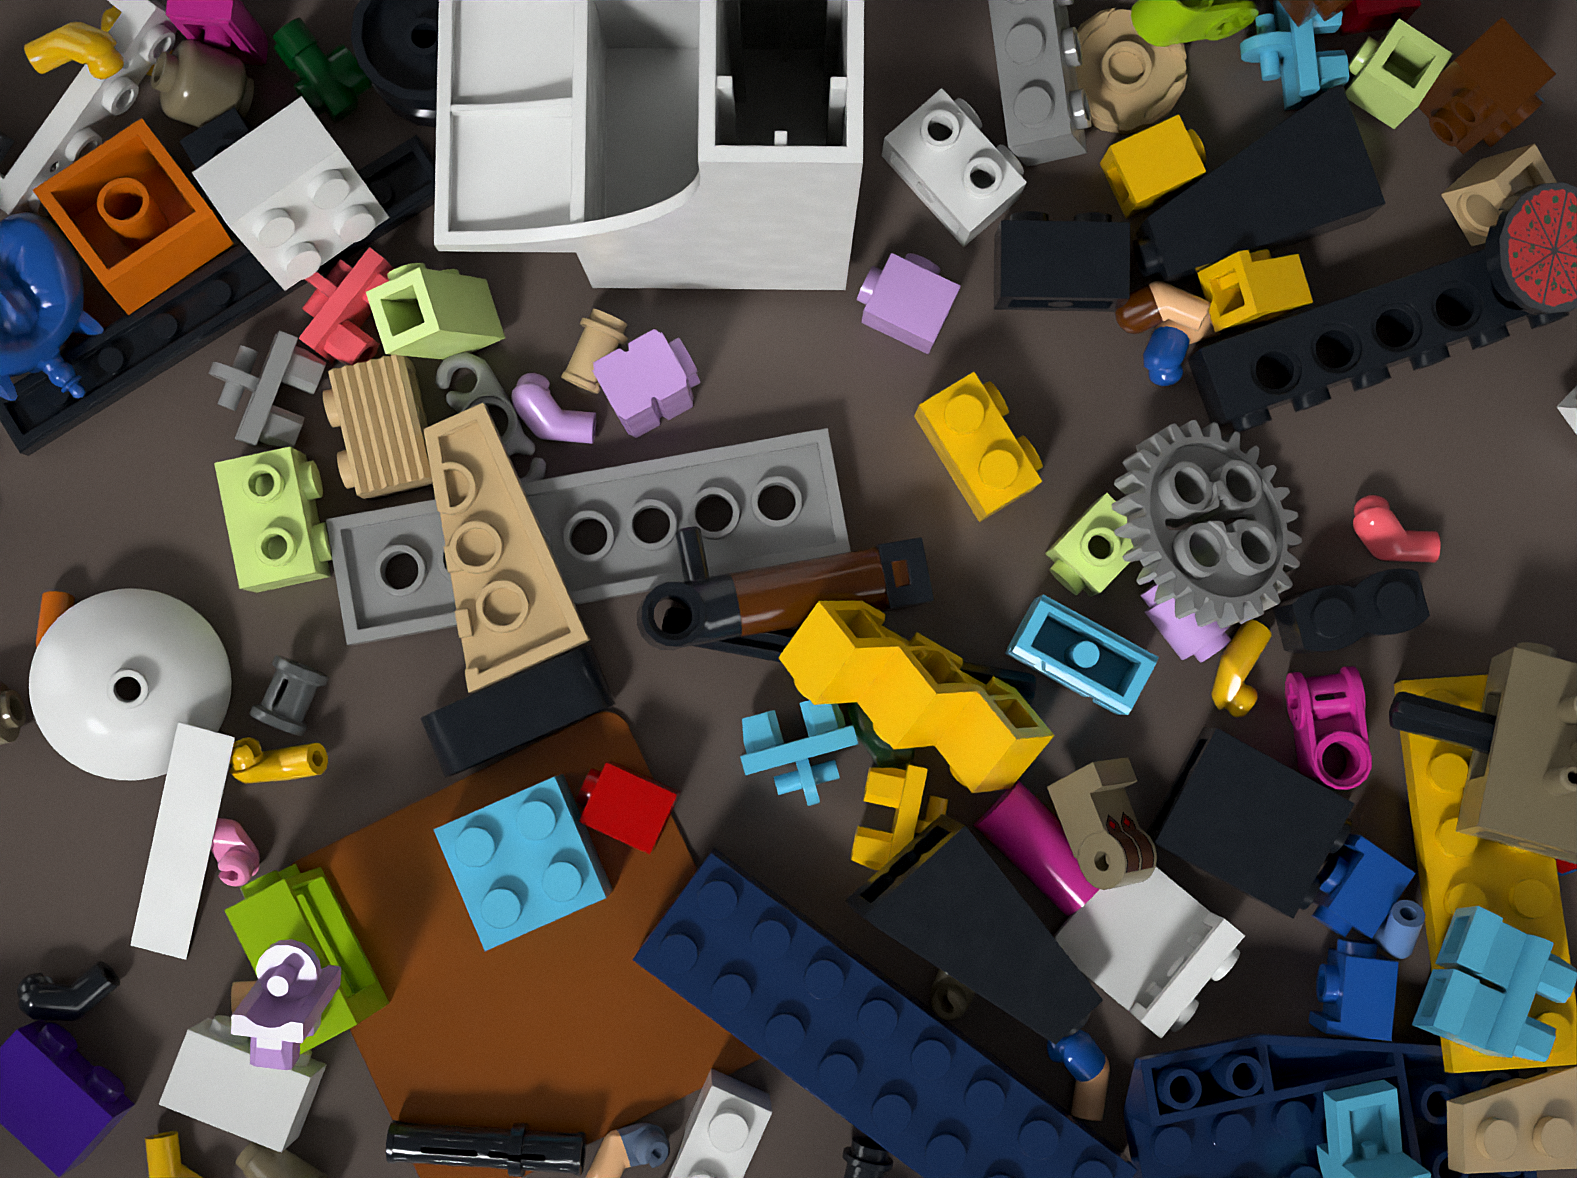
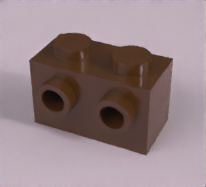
M1501 17L1439 74L1418 108L1429 118L1430 128L1436 137L1449 146H1455L1464 155L1481 140L1491 148L1512 129L1514 130L1545 102L1537 91L1551 80L1556 73L1511 25Z

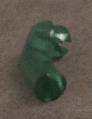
M857 702L846 703L856 737L877 766L896 768L898 764H908L913 761L915 757L914 748L893 749L890 744L883 741L873 729V722Z

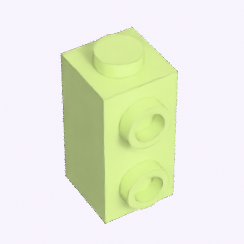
M411 263L393 269L387 274L388 282L366 291L385 354L444 360L458 353L475 352L505 339L486 279L460 275L457 269L438 271L427 269L424 263Z

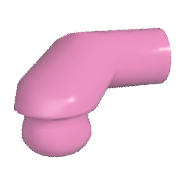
M217 818L210 851L217 860L218 868L221 871L218 877L229 886H242L248 883L251 877L259 870V851L240 823L232 819Z

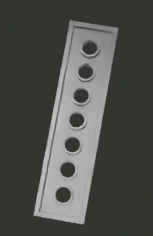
M828 428L522 483L575 605L652 591L656 586L666 582H683L684 577L675 533L679 529L697 526L701 529L710 577L851 552ZM775 485L783 486L790 490L796 502L791 515L778 521L766 518L758 508V499L761 493L766 488ZM709 497L723 498L733 509V517L730 524L718 532L704 530L696 520L698 506ZM435 499L326 519L347 645L353 646L457 627L455 617L456 605L451 575L447 570L443 547L445 546L442 522L440 512L437 511ZM645 509H660L670 519V529L667 536L657 543L642 542L635 534V519ZM588 519L600 521L607 530L605 546L599 552L592 555H584L577 552L572 543V533L575 527L580 522ZM408 553L414 557L418 564L417 579L411 586L405 589H395L386 579V566L394 556Z

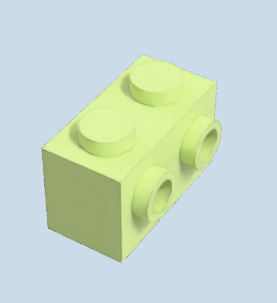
M285 447L214 463L239 589L258 593L331 577L328 561L332 560L327 524L326 522L320 523L315 499L323 496L322 481L317 465L313 460L307 461L305 454L292 447Z

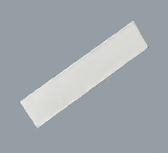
M179 722L177 724L131 946L187 959L235 737Z

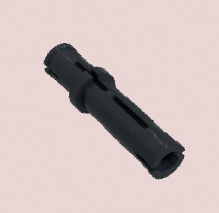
M393 1120L387 1133L386 1160L388 1163L393 1164L404 1162L452 1167L507 1169L509 1176L523 1177L526 1171L572 1173L581 1176L585 1166L587 1139L585 1132L530 1130L528 1123H514L512 1129L410 1123Z

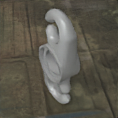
M469 352L458 353L444 359L436 371L435 384L438 388H448L451 383L452 374L459 368L472 370L477 379L475 388L468 393L448 392L446 402L457 414L481 403H484L486 406L502 408L508 416V428L501 437L508 455L510 456L514 453L532 455L535 452V444L524 434L519 415L487 362ZM536 457L532 459L528 474L523 478H519L521 484L543 480L546 470V462L543 458Z

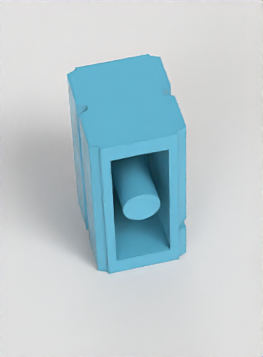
M1044 594L1034 598L1005 652L1006 655L1079 695L1093 698L1094 703L1116 715L1129 714L1159 658Z

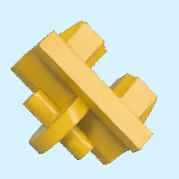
M905 763L904 769L869 767L863 801L894 807L895 813L891 832L857 825L851 852L852 861L873 870H880L914 839L915 833L920 834L941 814L946 815L949 799L930 795L925 819L918 818L928 771L927 768Z

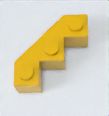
M818 601L778 657L794 678L798 691L809 699L813 705L857 702L873 722V729L883 741L890 744L893 749L935 746L949 763L950 772L960 784L968 788L971 793L1011 789L1055 736L1017 689L994 676L985 685L960 670L963 658L918 632L908 641L882 626L885 621V614L863 601Z

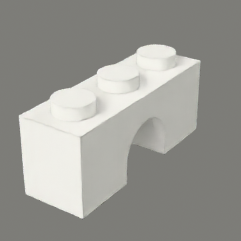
M711 1068L685 1125L684 1138L668 1178H743L772 1114L769 1094Z

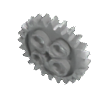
M1191 420L1181 427L1174 423L1137 444V452L1122 462L1128 473L1117 478L1114 483L1127 496L1112 504L1114 511L1127 517V523L1114 530L1115 535L1131 539L1133 548L1122 556L1124 561L1133 562L1140 560L1144 567L1138 575L1137 583L1141 585L1154 580L1158 585L1154 602L1159 605L1174 598L1175 617L1181 619L1195 613V619L1199 627H1204L1215 621L1220 629L1238 622L1242 624L1263 615L1264 610L1278 605L1281 602L1278 593L1290 589L1293 585L1286 572L1298 568L1300 562L1287 549L1302 543V538L1287 530V523L1298 518V513L1283 509L1280 502L1290 493L1288 487L1274 488L1270 482L1277 468L1274 465H1270L1261 469L1256 464L1259 457V448L1254 446L1242 452L1240 450V433L1235 431L1221 438L1218 423L1214 422L1203 429H1200L1196 420ZM1230 518H1246L1237 520L1227 526L1223 523ZM1190 521L1193 523L1192 526L1184 530H1169L1167 528L1168 526H1171L1170 528H1178Z

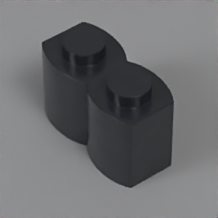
M1403 568L1388 569L1358 576L1342 585H1328L1294 593L1273 607L1284 651L1298 654L1333 651L1347 647L1361 638L1403 633L1417 627L1430 616L1418 571Z

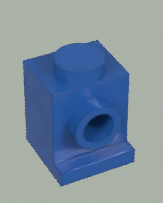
M1349 833L1342 846L1346 849L1341 857L1335 855L1330 858L1318 874L1322 877V884L1316 898L1312 902L1317 905L1312 916L1344 938L1350 930L1372 938L1416 873L1363 836Z
M1338 938L1337 949L1328 948L1327 964L1322 963L1319 966L1316 977V995L1318 1001L1323 1003L1322 1012L1310 1011L1309 1024L1326 1034L1392 1041L1399 962L1377 954V943Z

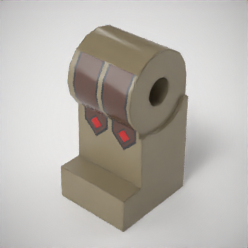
M1128 757L1092 762L1047 786L1081 872L1092 886L1102 890L1144 882L1151 877L1156 868L1157 853L1155 844L1150 836L1140 829L1125 787L1137 782Z

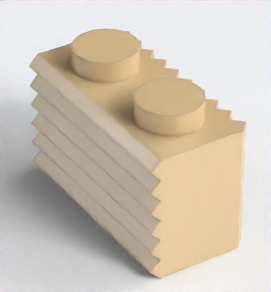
M392 355L329 370L332 389L323 391V403L331 426L333 428L341 426L346 450L337 452V463L345 487L347 489L355 487L357 496L369 501L433 485L424 435V428L429 426L413 362L407 356Z

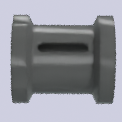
M275 655L272 665L276 668L273 678L261 704L253 705L249 714L270 726L291 734L304 736L307 726L303 720L318 687L326 686L330 677L305 664L284 656Z

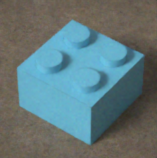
M564 774L554 776L433 829L485 951L601 901L613 892L586 825L579 822L581 814Z

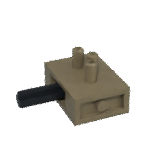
M1529 642L1518 643L1517 647H1513L1491 658L1480 712L1404 691L1398 692L1395 695L1389 709V725L1393 729L1472 750L1456 832L1577 864V663L1557 658L1558 651L1552 647Z

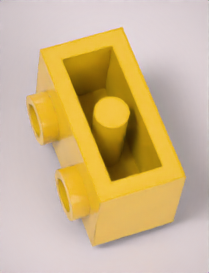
M972 372L919 404L914 417L974 515L981 522L1035 489L1042 482L1036 471L1043 468V465L1030 441L1024 435L1016 439L1003 419L1004 416L1009 414V410L996 386L991 381L982 385L976 373Z

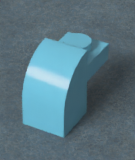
M1383 1079L1323 1092L1328 1143L1316 1145L1323 1178H1431V1172L1402 1152L1396 1087Z

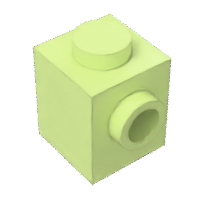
M1398 19L1378 42L1368 36L1348 64L1349 72L1355 76L1345 90L1348 100L1395 129L1419 106L1453 53L1401 19Z
M1108 493L1098 498L1045 553L1054 562L1053 566L1049 569L1052 575L1075 595H1078L1082 590L1090 597L1101 593L1130 563L1129 561H1124L1122 556L1133 548L1131 539L1116 536L1114 532L1115 529L1127 523V517L1112 509V504L1116 501Z

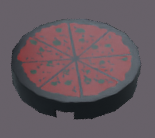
M1565 182L1527 186L1505 200L1498 210L1503 211L1498 217L1497 224L1489 228L1485 242L1487 270L1496 291L1507 302L1514 301L1519 307L1524 308L1522 311L1533 315L1570 312L1577 308V187Z

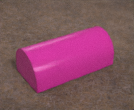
M167 0L165 15L187 40H199L236 54L244 64L261 66L266 64L268 51L266 34L241 0Z
M1019 780L1011 789H1007L973 824L1066 916H1070L1078 911L1099 891L1098 888H1095L1086 880L1081 872L1060 820Z

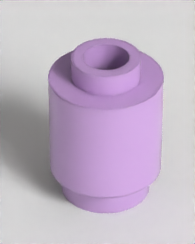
M1153 583L1140 594L1141 598L1148 605V608L1145 610L1146 615L1181 660H1185L1194 654L1201 663L1216 654L1231 641L1225 633L1230 626L1220 629L1215 621L1204 627H1199L1195 619V613L1181 619L1176 618L1174 598L1159 605L1154 602L1155 593L1158 588L1156 583Z

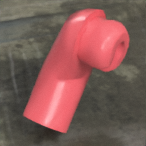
M1368 495L1357 501L1354 506L1355 518L1353 519V527L1358 537L1375 558L1382 561L1437 562L1440 555V537L1437 531L1404 530L1394 513L1389 510L1388 501L1381 496Z

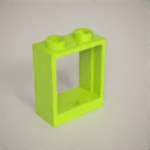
M294 864L279 872L274 870L242 886L240 890L245 899L224 910L256 975L260 957L271 944L280 940L293 939L305 943L314 950L319 958L321 969L328 965L341 966L340 986L322 1012L321 1025L314 1036H308L303 1043H300V1054L356 1026L389 1004L321 867L300 873L297 865Z

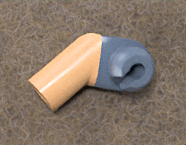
M647 1122L610 1131L604 1137L585 1178H620L624 1169L648 1163L652 1168L662 1165L670 1153V1143L666 1138L665 1132L659 1126Z

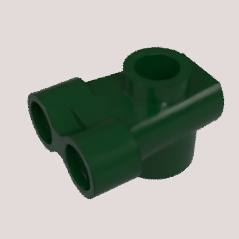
M300 17L288 22L274 34L273 40L276 42L274 50L290 71L295 72L301 79L293 86L299 97H303L317 117L326 111L334 123H337L358 108V99L356 97L372 87V84L358 65L357 59L343 44L324 54L317 45V39Z

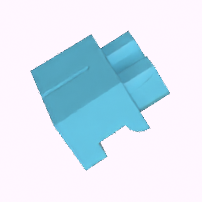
M1480 906L1456 908L1435 964L1447 969L1432 970L1412 1025L1488 1056L1507 1058L1514 1056L1545 1062L1550 1055L1556 1038V1028L1527 1015L1535 994L1555 1003H1565L1571 996L1577 981V969L1551 953L1554 945L1553 942L1539 936L1526 934L1502 922V917Z

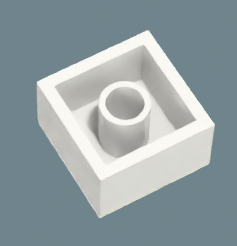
M302 96L192 172L229 228L284 291L300 280L312 276L320 266L351 244L367 237L374 228L389 218Z

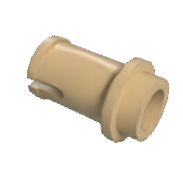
M593 309L589 319L582 318L580 325L585 328L567 369L563 372L561 378L587 391L598 394L601 388H599L600 384L592 371L594 370L593 362L615 351L619 343L625 345L628 338L623 335L627 327L625 322L603 311Z

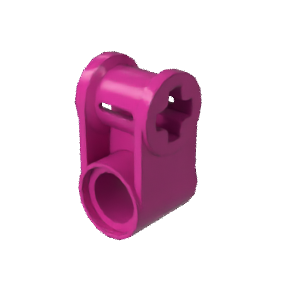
M1350 665L1343 666L1337 674L1304 677L1300 672L1288 673L1285 681V698L1288 715L1293 726L1298 760L1297 765L1300 774L1329 790H1348L1359 786L1367 779L1372 769V755L1365 719V691L1359 671L1355 666ZM1334 695V699L1317 701L1315 699V696ZM1331 743L1338 746L1344 752L1346 758L1344 772L1337 779L1329 776L1322 764V755Z

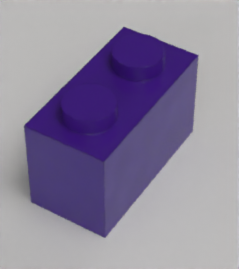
M37 1020L16 1029L0 1047V1124L56 1176L61 1177L83 1163L135 1104L123 1094L125 1087L115 1074L104 1067H94L76 1050L78 1044L66 1029L52 1022L46 1023L44 1020Z

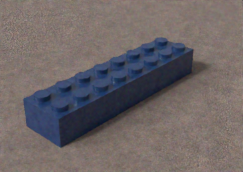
M716 848L712 849L632 959L923 1178H1133L1137 1172V1169L1124 1152L1080 1119L1071 1115L1069 1111L951 1023L937 1017L931 1008Z

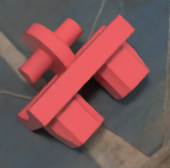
M369 247L353 268L340 259L326 278L315 272L312 276L304 279L316 288L315 292L302 307L314 319L300 335L299 339L331 363L337 359L346 365H354L358 362H367L372 359L377 353L380 344L360 329L372 313L366 291L388 282L387 274L394 268L385 258Z

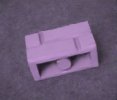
M656 329L629 342V351L624 352L619 348L593 362L594 370L592 371L628 435H632L634 438H638L658 427L661 417L670 420L692 408L694 397L691 388L701 383L696 374L698 372L680 338L678 337L668 343L663 333L658 332Z

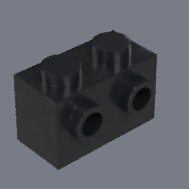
M1038 211L1017 212L1010 216V220H1001L994 235V310L1115 312L1130 299V222H1112V215L1101 212L1081 213L1074 216V221H1049L1047 213Z

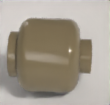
M195 39L182 41L171 54L163 51L156 60L151 77V87L159 91L160 106L165 115L170 119L196 128H201L233 107L245 118L254 94V81L252 77L247 76L246 66L239 56Z

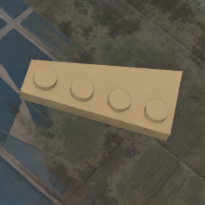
M484 403L478 404L424 428L437 511L440 512L445 546H443L448 573L451 575L456 605L455 617L458 635L462 640L466 664L465 676L468 693H474L591 640L487 406Z
M1577 1065L1547 1067L1546 1073L1528 1079L1514 1078L1448 1100V1169L1463 1174L1577 1169Z

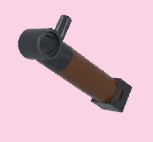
M697 526L682 528L675 534L684 581L663 583L647 594L641 601L637 611V627L641 636L649 645L660 650H676L682 647L801 626L818 601H863L881 612L920 606L934 600L922 537L878 544L873 548L710 577L701 529ZM675 600L685 608L688 615V623L681 633L668 634L657 626L654 619V609L658 602Z

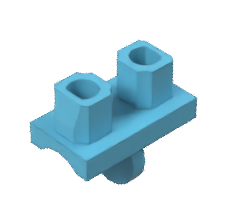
M1274 0V14L1257 16L1255 18L1257 35L1240 43L1241 59L1245 62L1260 63L1263 81L1275 80L1281 77L1284 110L1302 109L1314 96L1322 95L1330 88L1339 85L1344 86L1349 81L1348 58L1345 51L1316 52L1314 34L1335 33L1342 23V11L1327 21H1323L1321 16L1317 14L1298 28L1278 0Z
M810 700L801 702L800 707L808 737L786 743L783 741L775 710L743 718V742L747 754L741 755L740 758L745 775L796 761L798 770L774 776L778 795L803 789L808 806L820 803L816 785L840 778L835 760L810 766L808 758L858 744L853 725L846 726L843 714L837 703L813 705Z

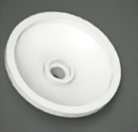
M138 588L105 591L80 601L57 618L42 637L34 654L29 675V695L32 711L40 730L50 745L61 756L80 769L97 776L115 780H143L167 774L178 722L218 732L229 707L232 686L231 668L225 647L211 624L193 607L171 595ZM122 677L135 678L141 686L140 696L133 700L121 698L116 692L117 681Z

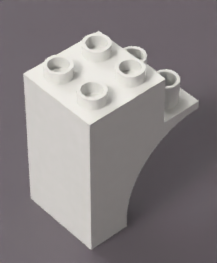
M439 0L434 246L438 251L576 252L592 288L846 290L863 167L864 0Z

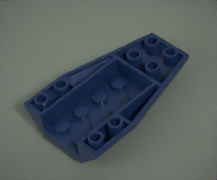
M1256 1033L1135 1058L1123 1111L1131 1163L1137 1169L1134 1178H1323L1316 1146L1328 1143L1323 1092L1384 1079L1397 1088L1402 1152L1431 1172V1178L1538 1177L1536 1171L1463 1174L1448 1169L1447 1101L1520 1077L1518 1069L1463 1073L1445 1072L1440 1044Z

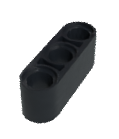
M591 645L444 706L420 719L443 774L447 778L592 716L616 703Z

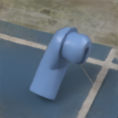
M1410 900L1396 902L1371 940L1394 958L1405 959L1413 953L1425 921L1423 908Z

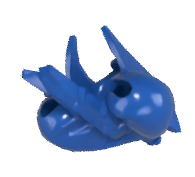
M31 212L12 214L0 221V397L9 401L17 399L18 395L10 378L27 372L38 373L43 371L48 375L52 384L62 388V393L69 391L74 398H81L85 394V387L79 383L82 377L80 375L76 376L72 365L63 361L59 349L72 332L84 335L102 334L104 329L99 322L83 311V265L76 248L59 225L49 218Z

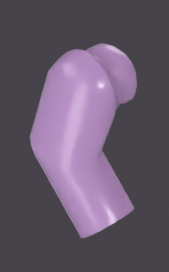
M527 373L518 379L517 386L512 390V404L517 414L536 437L543 440L594 443L596 433L595 412L561 410L550 394L548 388L550 382L546 377L538 373Z

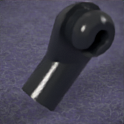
M102 961L97 962L71 985L55 984L51 977L44 976L43 973H33L23 978L17 987V995L20 999L18 1002L19 1009L33 1020L76 1021L120 985V980L115 971Z

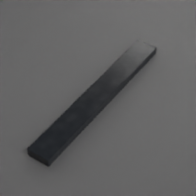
M417 134L357 171L389 218L374 228L367 237L351 244L320 266L316 271L320 275L334 267L340 259L342 261L435 204V163ZM242 242L174 284L130 315L126 314L103 328L102 334L92 335L61 354L60 356L63 358V361L72 365L76 376L80 375L82 377L79 383L85 387L83 397L74 398L69 391L62 393V388L52 384L48 375L43 371L31 373L13 384L18 395L16 400L9 401L0 397V422L19 453L29 456L308 282L304 279L300 280L284 291Z

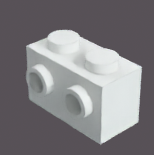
M941 88L884 138L881 156L956 240L965 247L1019 200L1027 182L1022 178L1024 169L1017 157L1004 145L1000 144L995 148L979 130L982 128V122L973 108L961 98L953 101Z
M217 1015L214 1019L207 1018L188 1029L159 1105L282 1153L299 1137L327 1064L310 1058L312 1051L308 1050L300 1054L296 1064L290 1070L253 1066L250 1064L251 1037L231 1034L232 1017Z

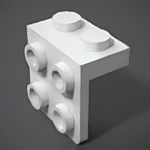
M1157 867L1151 877L1144 882L1107 890L1099 889L1084 906L1069 916L1054 935L1055 940L1081 972L1160 1038L1169 1029L1173 1032L1180 1030L1191 1019L1199 1005V1002L1195 999L1196 995L1210 978L1218 981L1230 971L1240 955V951L1236 946L1245 937L1226 919L1207 910Z

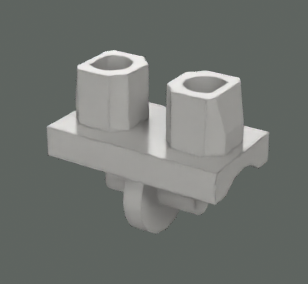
M282 331L275 334L258 378L250 374L259 352L242 345L239 347L232 367L218 362L212 363L208 374L226 382L217 403L218 405L236 411L244 389L252 392L235 435V440L251 446H256L257 442L260 441L267 445L294 447L305 417L272 405L280 383H284L309 394H314L326 362L309 351L295 346L298 340L297 337Z

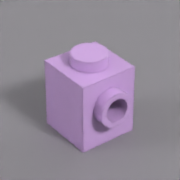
M891 253L883 270L875 266L871 267L861 287L857 301L866 304L861 323L929 355L961 286L939 276L941 269L924 257L908 253L905 259Z

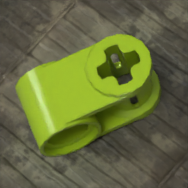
M1137 0L1131 10V20L1139 36L1146 42L1157 47H1167L1173 44L1197 40H1219L1229 37L1250 25L1258 16L1259 10L1253 1Z

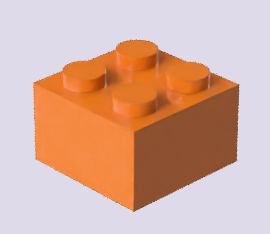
M142 118L33 189L39 200L105 289L128 315L234 244L213 211Z

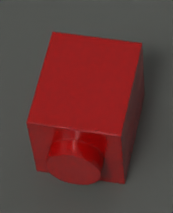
M611 760L605 763L602 772L591 768L576 799L577 804L585 807L579 822L650 855L659 842L681 792Z

